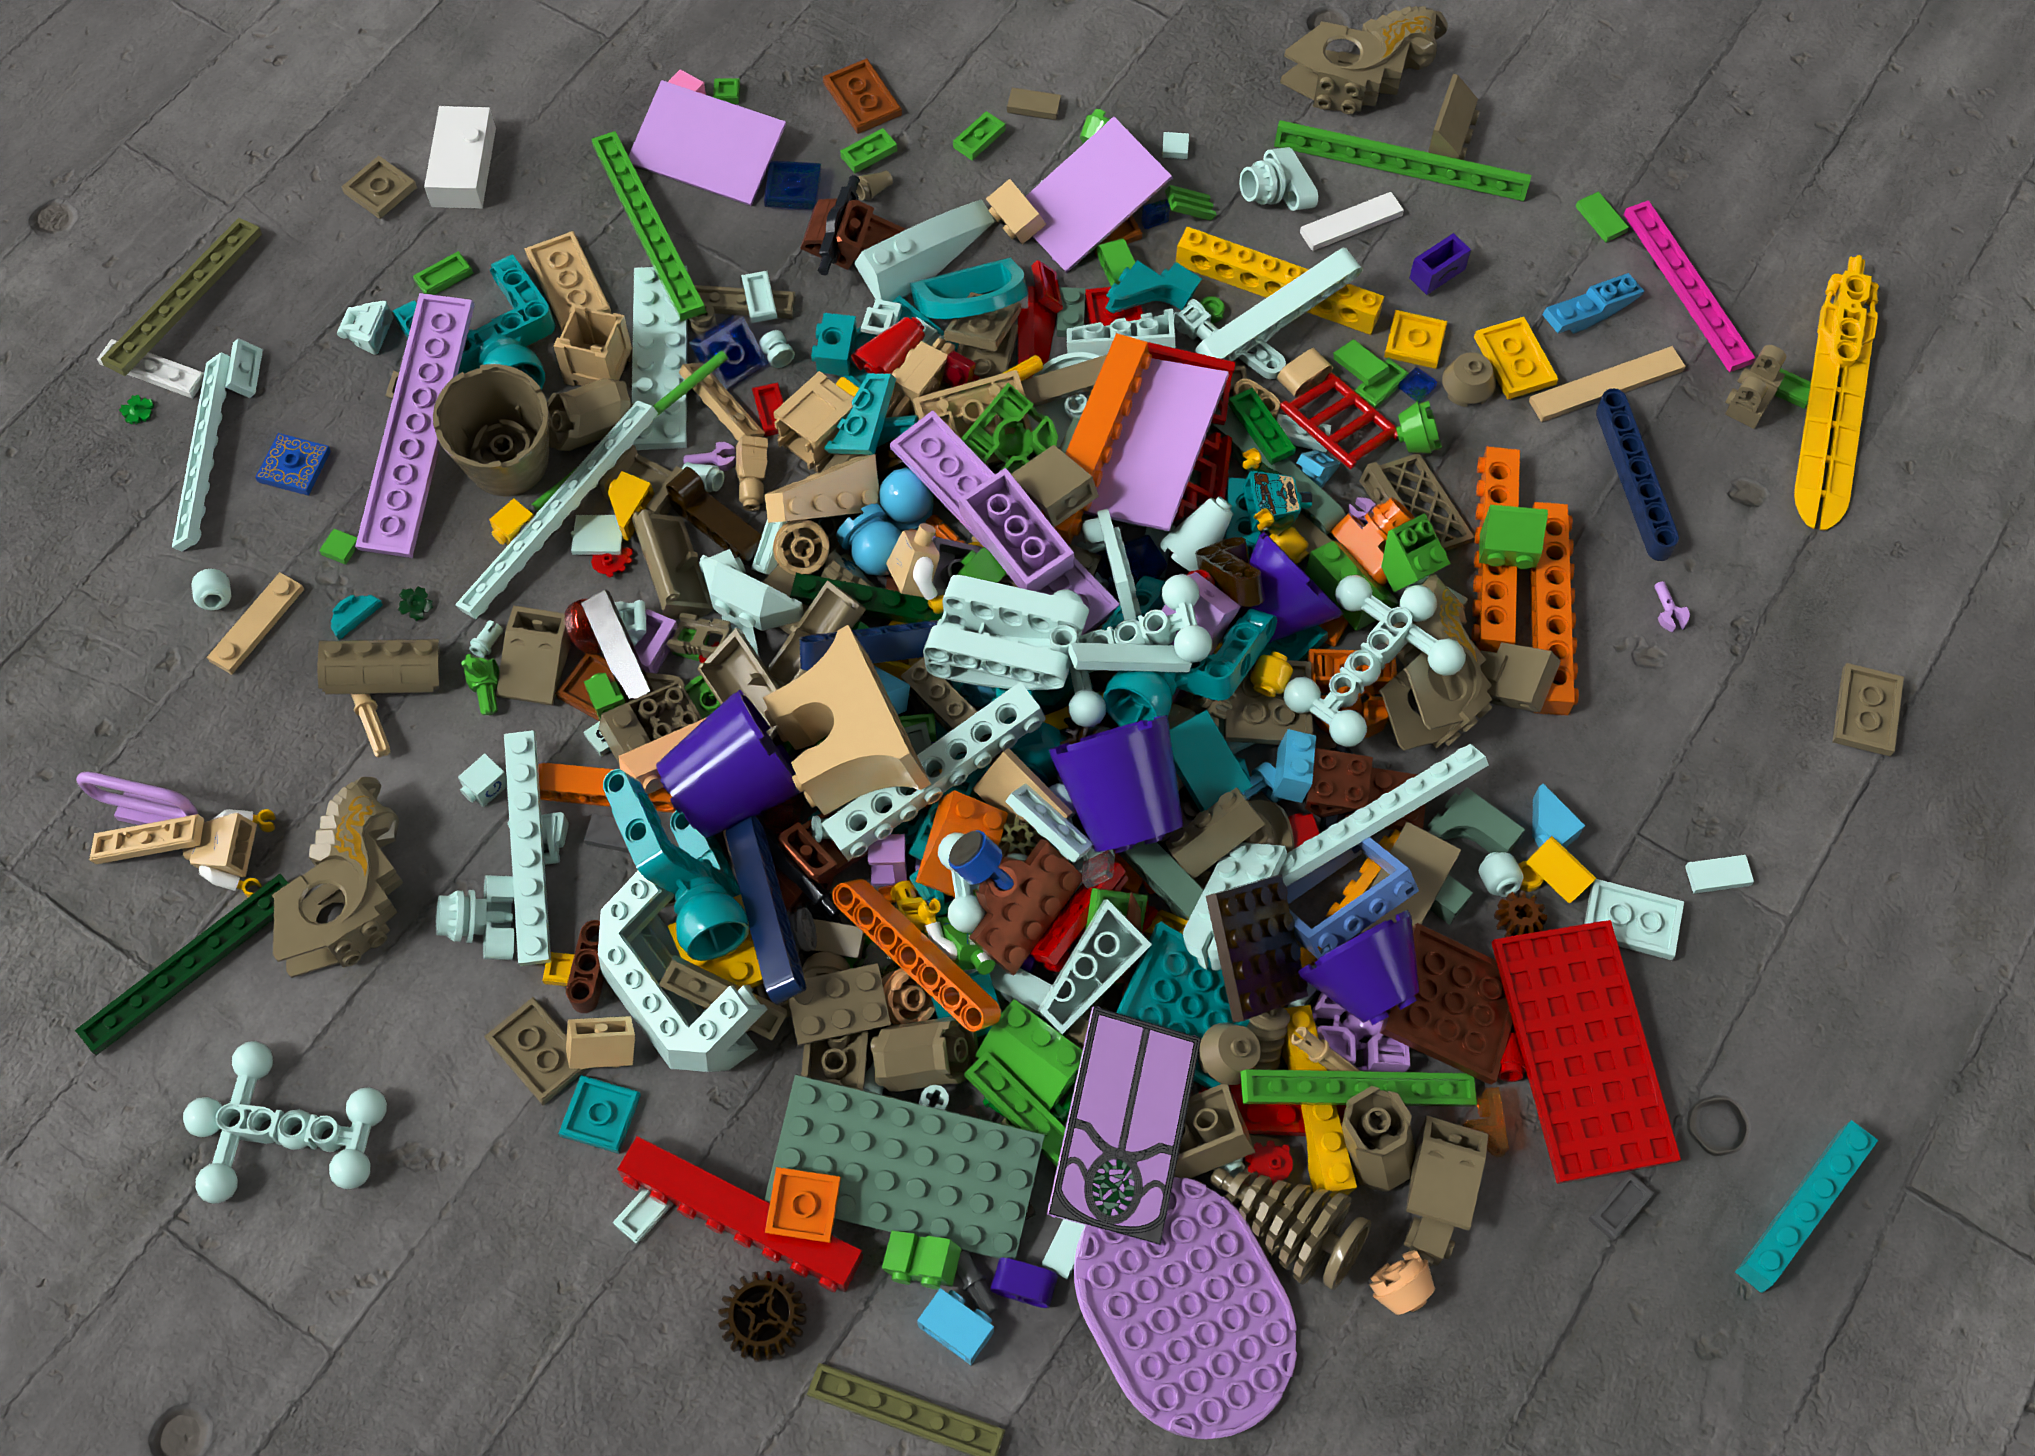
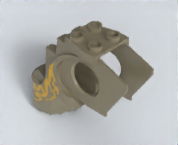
M1408 6L1400 11L1394 10L1387 16L1382 15L1377 20L1370 19L1363 24L1362 31L1348 28V26L1321 21L1320 25L1286 49L1284 57L1298 64L1282 75L1280 83L1314 100L1313 107L1353 114L1355 111H1361L1362 105L1376 106L1379 93L1397 95L1404 69L1413 68L1420 70L1433 62L1437 53L1436 40L1447 32L1448 23L1441 12L1434 11L1433 8H1426V6ZM1347 39L1358 46L1360 55L1325 49L1333 40Z
M1434 573L1420 585L1430 588L1435 594L1437 608L1432 617L1426 621H1413V624L1437 640L1449 638L1457 641L1464 648L1466 659L1459 672L1454 675L1443 676L1435 673L1430 667L1428 655L1410 642H1407L1397 654L1405 668L1382 687L1379 692L1383 697L1397 743L1403 751L1433 744L1435 748H1438L1443 743L1449 746L1461 736L1458 732L1459 730L1462 733L1467 732L1478 722L1475 716L1480 719L1493 708L1489 704L1492 698L1487 693V690L1492 685L1480 668V665L1487 659L1469 639L1463 628V625L1467 622L1464 612L1465 606ZM1398 622L1393 626L1395 628H1402L1406 623ZM1410 689L1413 691L1421 716L1409 705L1408 692Z
M360 777L355 782H351L346 787H343L338 794H335L334 798L329 801L326 815L321 816L320 829L316 830L315 844H310L309 858L315 867L272 895L274 898L273 956L278 962L286 960V971L291 978L340 963L343 968L352 966L371 947L377 948L387 940L386 934L390 929L386 922L398 913L387 895L403 884V882L380 850L381 847L396 841L399 818L391 808L383 807L376 800L381 790V784L377 778ZM320 884H323V885H321L319 888H317L316 890H314L313 892H311L309 896H307L306 898H304L305 895H306L312 888H314V887H316V886H318V885H320ZM331 903L345 904L342 913L336 919L328 923H317L319 912L325 906Z

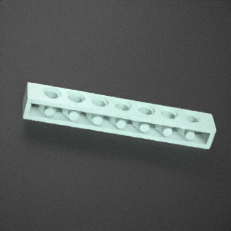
M1021 682L1017 683L917 755L931 785L922 790L917 789L912 795H905L911 787L902 786L869 792L856 798L821 824L848 861L863 855L871 844L888 837L895 827L902 822L913 819L924 806L937 802L945 791L952 786L962 784L969 774L978 768L981 769L987 766L992 761V758L1001 751H1005L1007 748L1011 749L1017 743V740L1026 733L1036 731L1042 722L1046 720L1040 706ZM1016 717L1013 723L1004 724L1007 718ZM986 734L992 735L989 740L980 742L982 736ZM967 752L964 758L955 759L958 753ZM942 769L939 776L930 777L933 771ZM892 805L888 812L881 813L884 806ZM867 822L863 830L856 831L859 824Z

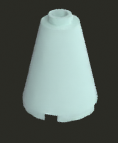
M1219 496L1217 499L1209 498L1162 539L1159 546L1164 552L1169 548L1173 552L1170 558L1188 571L1198 570L1196 551L1222 541L1233 516V513L1230 511L1232 505Z

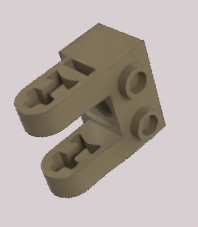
M1765 345L1751 369L1745 367L1737 381L1741 386L1738 390L1733 388L1725 403L1729 404L1725 415L1755 429L1785 377V374L1779 372L1786 359V354L1782 349L1774 345Z

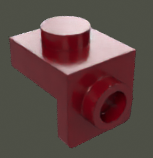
M952 351L947 355L942 381L952 387L979 380V376L974 374L976 363L956 351Z

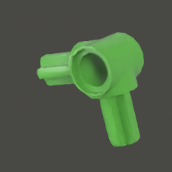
M467 654L466 659L461 662L467 684L472 691L477 692L481 714L493 715L498 711L494 691L498 685L500 671L498 664L494 658L486 660L474 657L472 654Z

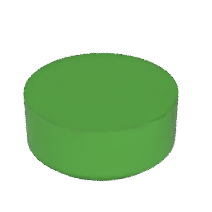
M1208 296L1200 301L1205 311L1211 315V323L1219 322L1223 318L1225 306L1222 300L1217 297Z

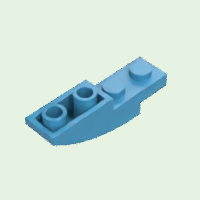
M1627 273L1590 286L1586 294L1546 307L1542 315L1557 333L1571 330L1574 334L1617 313L1642 296L1645 291Z

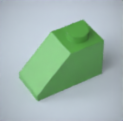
M985 547L977 553L971 550L961 561L964 566L958 572V575L998 583L1006 574V571Z

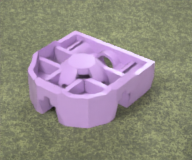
M1323 993L1318 996L1311 1009L1314 1022L1317 1018L1334 1019L1333 1026L1321 1025L1317 1028V1025H1315L1320 1040H1326L1331 1049L1352 1065L1356 1062V1050L1363 1049L1364 1066L1358 1068L1360 1071H1407L1410 1066L1409 1046L1390 1037H1382L1383 1034L1380 1031L1384 1020L1373 1026L1370 1020L1363 1023ZM1345 1012L1346 1020L1341 1023L1339 1020L1340 1015ZM1363 1037L1371 1038L1367 1043L1359 1042Z

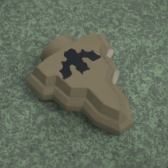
M833 550L820 568L823 571L821 577L875 587L864 576L862 569L855 564L853 558L848 553L840 556Z

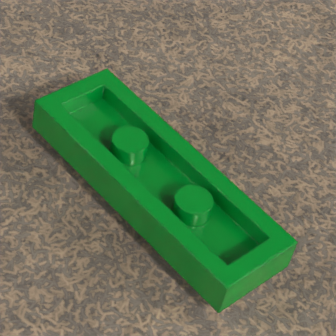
M1253 387L1229 398L1228 405L1271 465L1295 454L1296 447Z

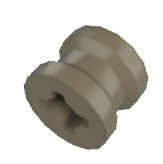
M702 301L706 313L689 319L693 332L706 335L715 330L716 318L712 304Z

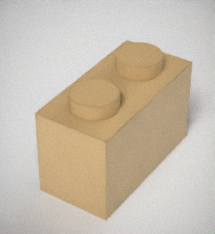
M1011 179L986 198L991 205V208L988 210L997 222L1002 219L1006 224L1003 227L1004 231L1012 240L1016 237L1022 245L1046 225L1040 214Z
M631 1016L568 1019L566 1053L570 1069L633 1065L635 1032Z

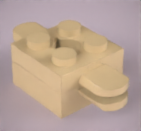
M938 337L932 346L920 341L915 349L912 348L908 352L903 365L900 368H896L892 373L896 378L885 418L915 415L913 398L948 389L949 385L942 380L947 355L955 351L954 344L946 343L944 339Z

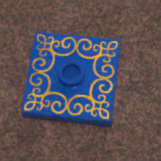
M278 433L255 478L258 483L309 496L331 450L327 445Z

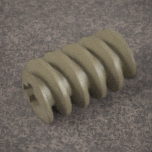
M1282 1006L1249 1019L1251 1023L1247 1025V1028L1256 1035L1261 1049L1260 1058L1255 1070H1275L1280 1064L1287 1025L1290 1021L1289 1013Z

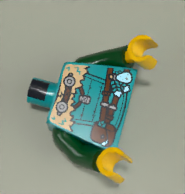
M1252 448L1243 453V457L1247 459L1243 462V468L1251 470L1243 484L1252 532L1266 530L1274 535H1280L1293 525L1301 509L1311 508L1312 494L1311 492H1297L1295 479L1292 476L1283 475L1269 468L1261 461L1260 452Z

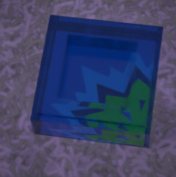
M1167 198L1143 206L1141 223L1145 229L1169 222L1170 205Z
M1416 366L1399 383L1398 388L1420 403L1436 387L1437 381Z

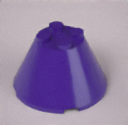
M1264 531L1259 535L1248 564L1261 571L1265 601L1256 606H1241L1237 613L1243 617L1252 608L1275 615L1277 617V625L1268 644L1338 619L1344 614Z
M1409 910L1397 914L1395 918L1396 923L1392 919L1385 920L1321 956L1319 960L1314 962L1317 966L1313 969L1310 964L1298 971L1300 977L1363 1023L1370 1020L1372 1026L1389 1017L1386 1010L1398 1005L1401 1010L1416 1002L1417 999L1414 995L1419 992L1412 916Z

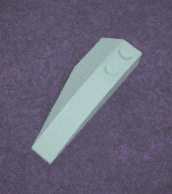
M981 199L928 219L862 251L854 264L875 299L892 302L899 295L904 298L912 294L911 282L935 277L985 232L995 220Z

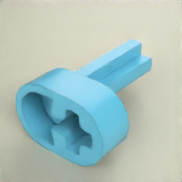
M1264 762L1252 770L1250 783L1253 787L1243 792L1247 799H1250L1260 791L1273 803H1277L1282 799L1273 797L1276 769L1270 763Z

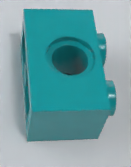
M823 313L822 323H817L816 327L818 344L813 345L811 360L816 362L817 372L849 376L852 362L851 355L854 352L857 336L856 316Z

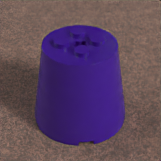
M741 690L733 693L656 763L661 777L660 781L667 792L671 794L672 798H670V801L679 814L684 813L692 828L697 829L707 839L750 816H756L803 793H800L792 779V776L796 773L791 764L793 760L782 743L776 746L767 733L771 729L770 725Z
M1167 715L1154 717V720L1151 721L1145 719L1080 738V742L1069 744L1068 742L1048 749L1083 828L1093 844L1092 847L1095 852L1114 849L1115 853L1132 849L1133 845H1136L1138 842L1144 841L1145 845L1163 840L1162 837H1165L1166 833L1183 826Z

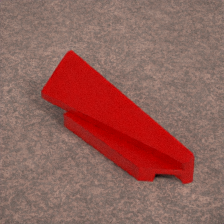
M1028 286V308H1021V312L1018 315V364L1037 355L1044 365L1049 361L1057 314L1038 302L1034 286Z

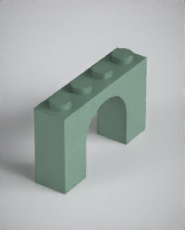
M1467 787L1460 795L1455 793L1447 802L1445 807L1448 810L1443 816L1438 813L1428 825V828L1431 829L1428 833L1444 841L1451 838L1469 839L1489 853H1510L1520 841L1525 831L1523 827ZM1448 875L1430 911L1450 925L1468 904L1473 892Z

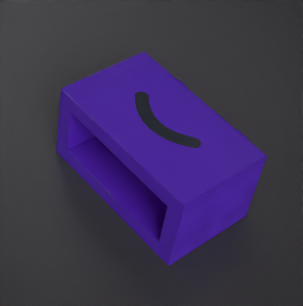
M1453 233L1414 258L1409 279L1428 295L1466 270L1471 249Z

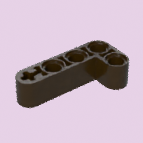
M685 467L666 485L670 504L680 516L725 551L730 549L734 558L739 557L744 565H748L755 558L762 535L705 491L703 480L697 472L690 467Z
M1233 537L1196 551L1198 570L1207 571L1213 577L1215 587L1236 603L1244 607H1251L1265 601L1261 571L1248 564L1250 560L1245 538Z

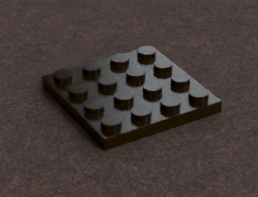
M1282 874L1206 896L1233 1022L1248 1020L1308 996V983L1298 973L1302 969L1300 960L1301 950L1296 942L1294 919L1290 914L1287 901L1288 892L1286 885L1283 883Z

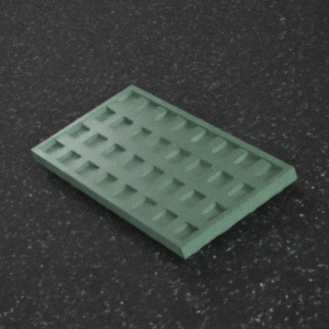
M795 1074L764 1201L770 1203L776 1167L841 1177L835 1219L888 1232L893 1230L913 1233L919 1237L933 1236L951 1239L962 1250L995 1258L1004 1257L1016 1260L1045 1134Z

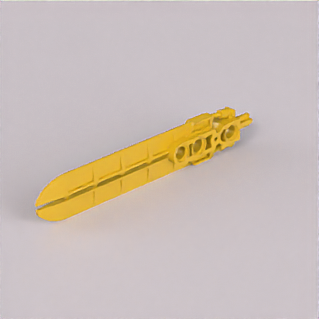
M1862 255L1850 256L1847 271L1845 270L1843 275L1833 274L1828 281L1825 291L1827 296L1820 311L1817 330L1818 339L1794 489L1797 510L1806 525L1813 529L1816 524L1820 497L1823 498L1819 530L1824 531L1837 524L1849 506L1872 343L1875 338L1878 319L1875 305L1878 303L1877 290L1879 285L1871 281L1872 276L1863 274L1865 259H1862ZM1833 296H1835L1834 304L1830 302ZM1866 301L1867 305H1870L1869 313H1867V309L1863 308ZM1838 376H1841L1840 387H1837ZM1837 394L1838 400L1835 421H1832L1835 396ZM1833 428L1830 454L1827 455L1830 430ZM1825 463H1828L1825 488L1822 490Z

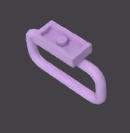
M81 772L76 778L78 785L88 796L100 802L118 806L114 814L118 821L142 825L198 814L197 809L187 797L173 790L94 772ZM97 786L123 791L124 794L111 793Z

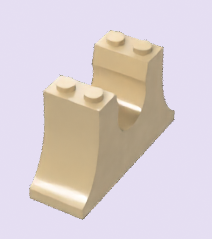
M849 625L837 631L829 650L811 669L789 684L763 697L767 706L764 714L772 727L777 725L776 730L784 743L789 741L795 750L814 745L820 739L828 736L819 745L805 750L791 762L796 773L792 776V779L800 793L804 791L812 808L817 806L823 815L875 790L900 786L922 790L931 785L869 655Z

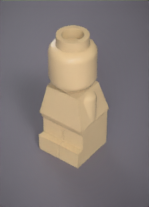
M742 435L736 445L735 466L740 481L739 501L743 504L745 510L756 511L760 509V504L764 501V484L762 481L765 479V470L768 462V438Z

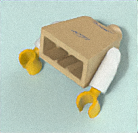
M921 523L917 532L902 531L886 565L901 594L924 597L928 600V605L933 609L934 613L940 614L944 612L942 602L944 595L937 596L938 592L932 583L940 559V553L932 540L936 529L929 524Z
M226 809L212 820L203 823L200 846L184 848L183 855L190 861L191 865L199 869L200 875L213 885L233 891L236 888L241 889L248 898L254 894L253 892H248L249 887L253 885L262 887V885L255 878H248L245 881L239 879L240 877H246L257 824H259L262 831L272 832L275 829L274 823L264 821L267 819L275 820V815L269 809L260 811L258 815L253 814V811Z

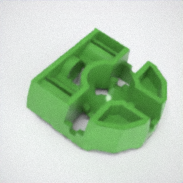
M1007 383L963 435L961 440L983 463L994 452L1000 460L1006 463L1001 470L1006 468L1012 474L1029 462L1027 457L1032 452L1038 456L1052 445L1057 446L1058 434L1052 419L1047 415L1044 416L1036 412L1037 409L1033 407L1034 404L1011 384ZM1026 413L1039 423L1033 432L1029 428L1026 430L1023 427L1024 424L1019 422ZM997 414L1003 421L997 425L991 436L984 428ZM1011 427L1016 429L1014 434H1005V428Z

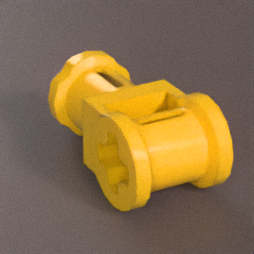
M911 881L898 882L891 888L890 892L892 900L896 901V909L920 931L924 930L927 933L925 925H928L927 920H923L918 915V908L924 900L922 897L917 898V890Z

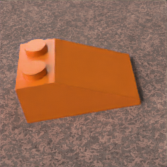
M955 790L940 798L915 882L955 898L951 870L941 864L938 857L939 844L944 837L951 833L960 832L966 834L971 831L980 830L998 846L1008 813Z

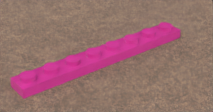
M1648 200L1626 208L1624 212L1625 218L1728 372L1730 373L1753 364L1755 356L1650 201Z

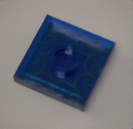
M771 160L764 197L765 207L813 210L818 199L822 170L821 163Z

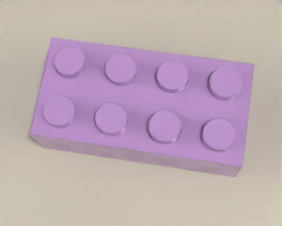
M1006 468L958 499L961 516L1018 588L1038 592L1074 567V552Z

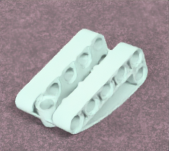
M953 575L951 577L942 601L944 609L942 619H939L937 625L932 627L923 650L925 667L931 675L961 683L1010 689L1019 682L1023 684L1026 690H1048L1064 687L1072 663L1068 653L1070 643H1079L1089 614V609L1085 604L1072 599L968 576Z

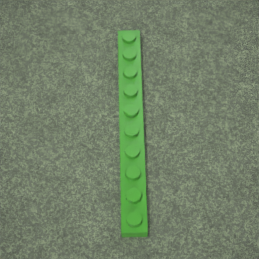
M1281 120L1277 127L1274 147H1290L1293 151L1520 201L1525 200L1531 179L1529 174Z
M616 131L592 138L593 147L680 321L706 313L705 306Z

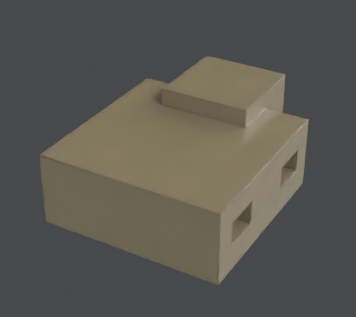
M1502 642L1497 653L1481 650V653L1487 660L1480 665V668L1492 685L1487 690V693L1492 698L1489 703L1540 713L1561 662L1557 656L1549 650Z

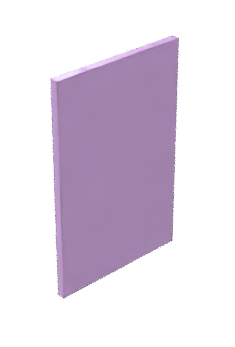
M661 80L628 157L632 165L752 206L776 147L780 142L786 122Z
M1113 117L1025 196L1046 223L1041 230L1033 235V238L1052 257V260L1056 261L1068 273L1173 177L1134 138L1129 130Z

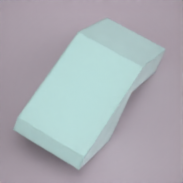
M876 299L873 308H867L861 332L879 335L896 324L902 312V304Z

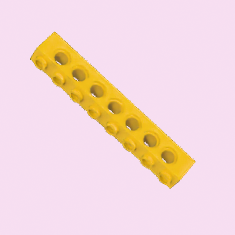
M1188 226L1177 245L1175 262L1186 269L1265 298L1309 270ZM1347 284L1308 310L1307 313L1371 335L1380 316L1384 296L1352 284Z

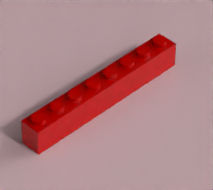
M636 1136L617 1168L621 1178H623L621 1182L635 1191H638L640 1187L651 1192L649 1197L662 1205H666L668 1201H671L674 1205L678 1206L677 1211L683 1216L692 1220L697 1216L707 1221L705 1226L719 1234L726 1231L734 1235L733 1240L748 1249L753 1245L763 1250L761 1254L775 1263H778L780 1259L791 1265V1271L804 1278H807L808 1274L818 1278V1284L835 1293L837 1289L846 1292L863 1260L862 1250L834 1236L831 1238V1243L765 1233L770 1203Z

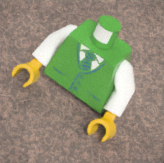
M936 898L930 901L929 908L924 900L918 908V915L923 920H927L928 925H925L928 938L962 970L977 969L981 975L992 972L997 963L969 939L972 933H962L956 930L950 924L948 917L936 918L935 915L941 908L940 902Z

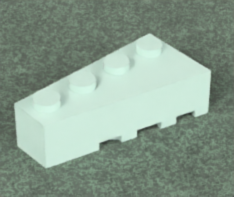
M1173 308L1164 310V315L1152 317V313L1140 314L1141 319L1126 321L1125 318L1115 319L1108 326H1104L1099 322L1068 328L1067 353L1088 352L1100 356L1107 355L1116 333L1176 348Z
M1108 899L1103 900L1038 1009V1012L1061 1034L1152 945Z

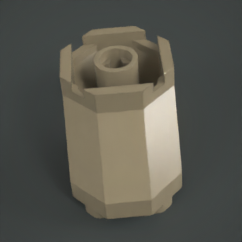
M603 378L565 393H553L547 401L549 410V447L570 451L603 439L633 406L625 381Z
M953 1016L906 1024H893L880 1030L879 1036L873 1037L871 1041V1051L875 1066V1082L878 1086H885L888 1091H905L924 1088L930 1085L959 1084L967 1080L964 1077V1073L970 1068L972 1062L977 1061V1058H975L979 1049L976 1031L972 1032L965 1029Z
M1370 1086L1347 1100L1342 1131L1352 1170L1360 1185L1372 1190L1388 1192L1411 1178L1416 1153L1410 1126L1412 1115L1398 1093L1379 1090L1380 1088Z

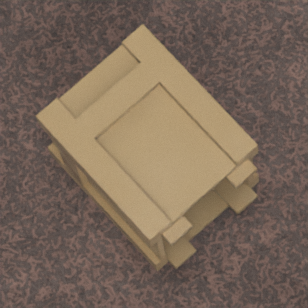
M573 303L569 310L570 316L560 338L557 337L553 346L564 383L571 386L576 384L584 386L603 378L619 381L627 361H631L633 354L624 315L590 310L583 307V305Z
M818 371L774 411V418L776 419L774 422L775 428L779 432L778 446L788 448L807 463L808 470L813 469L819 473L835 455V453H829L824 448L829 440H834L840 430L837 428L842 418L846 419L853 408L852 400L854 396H850L830 381L826 375Z

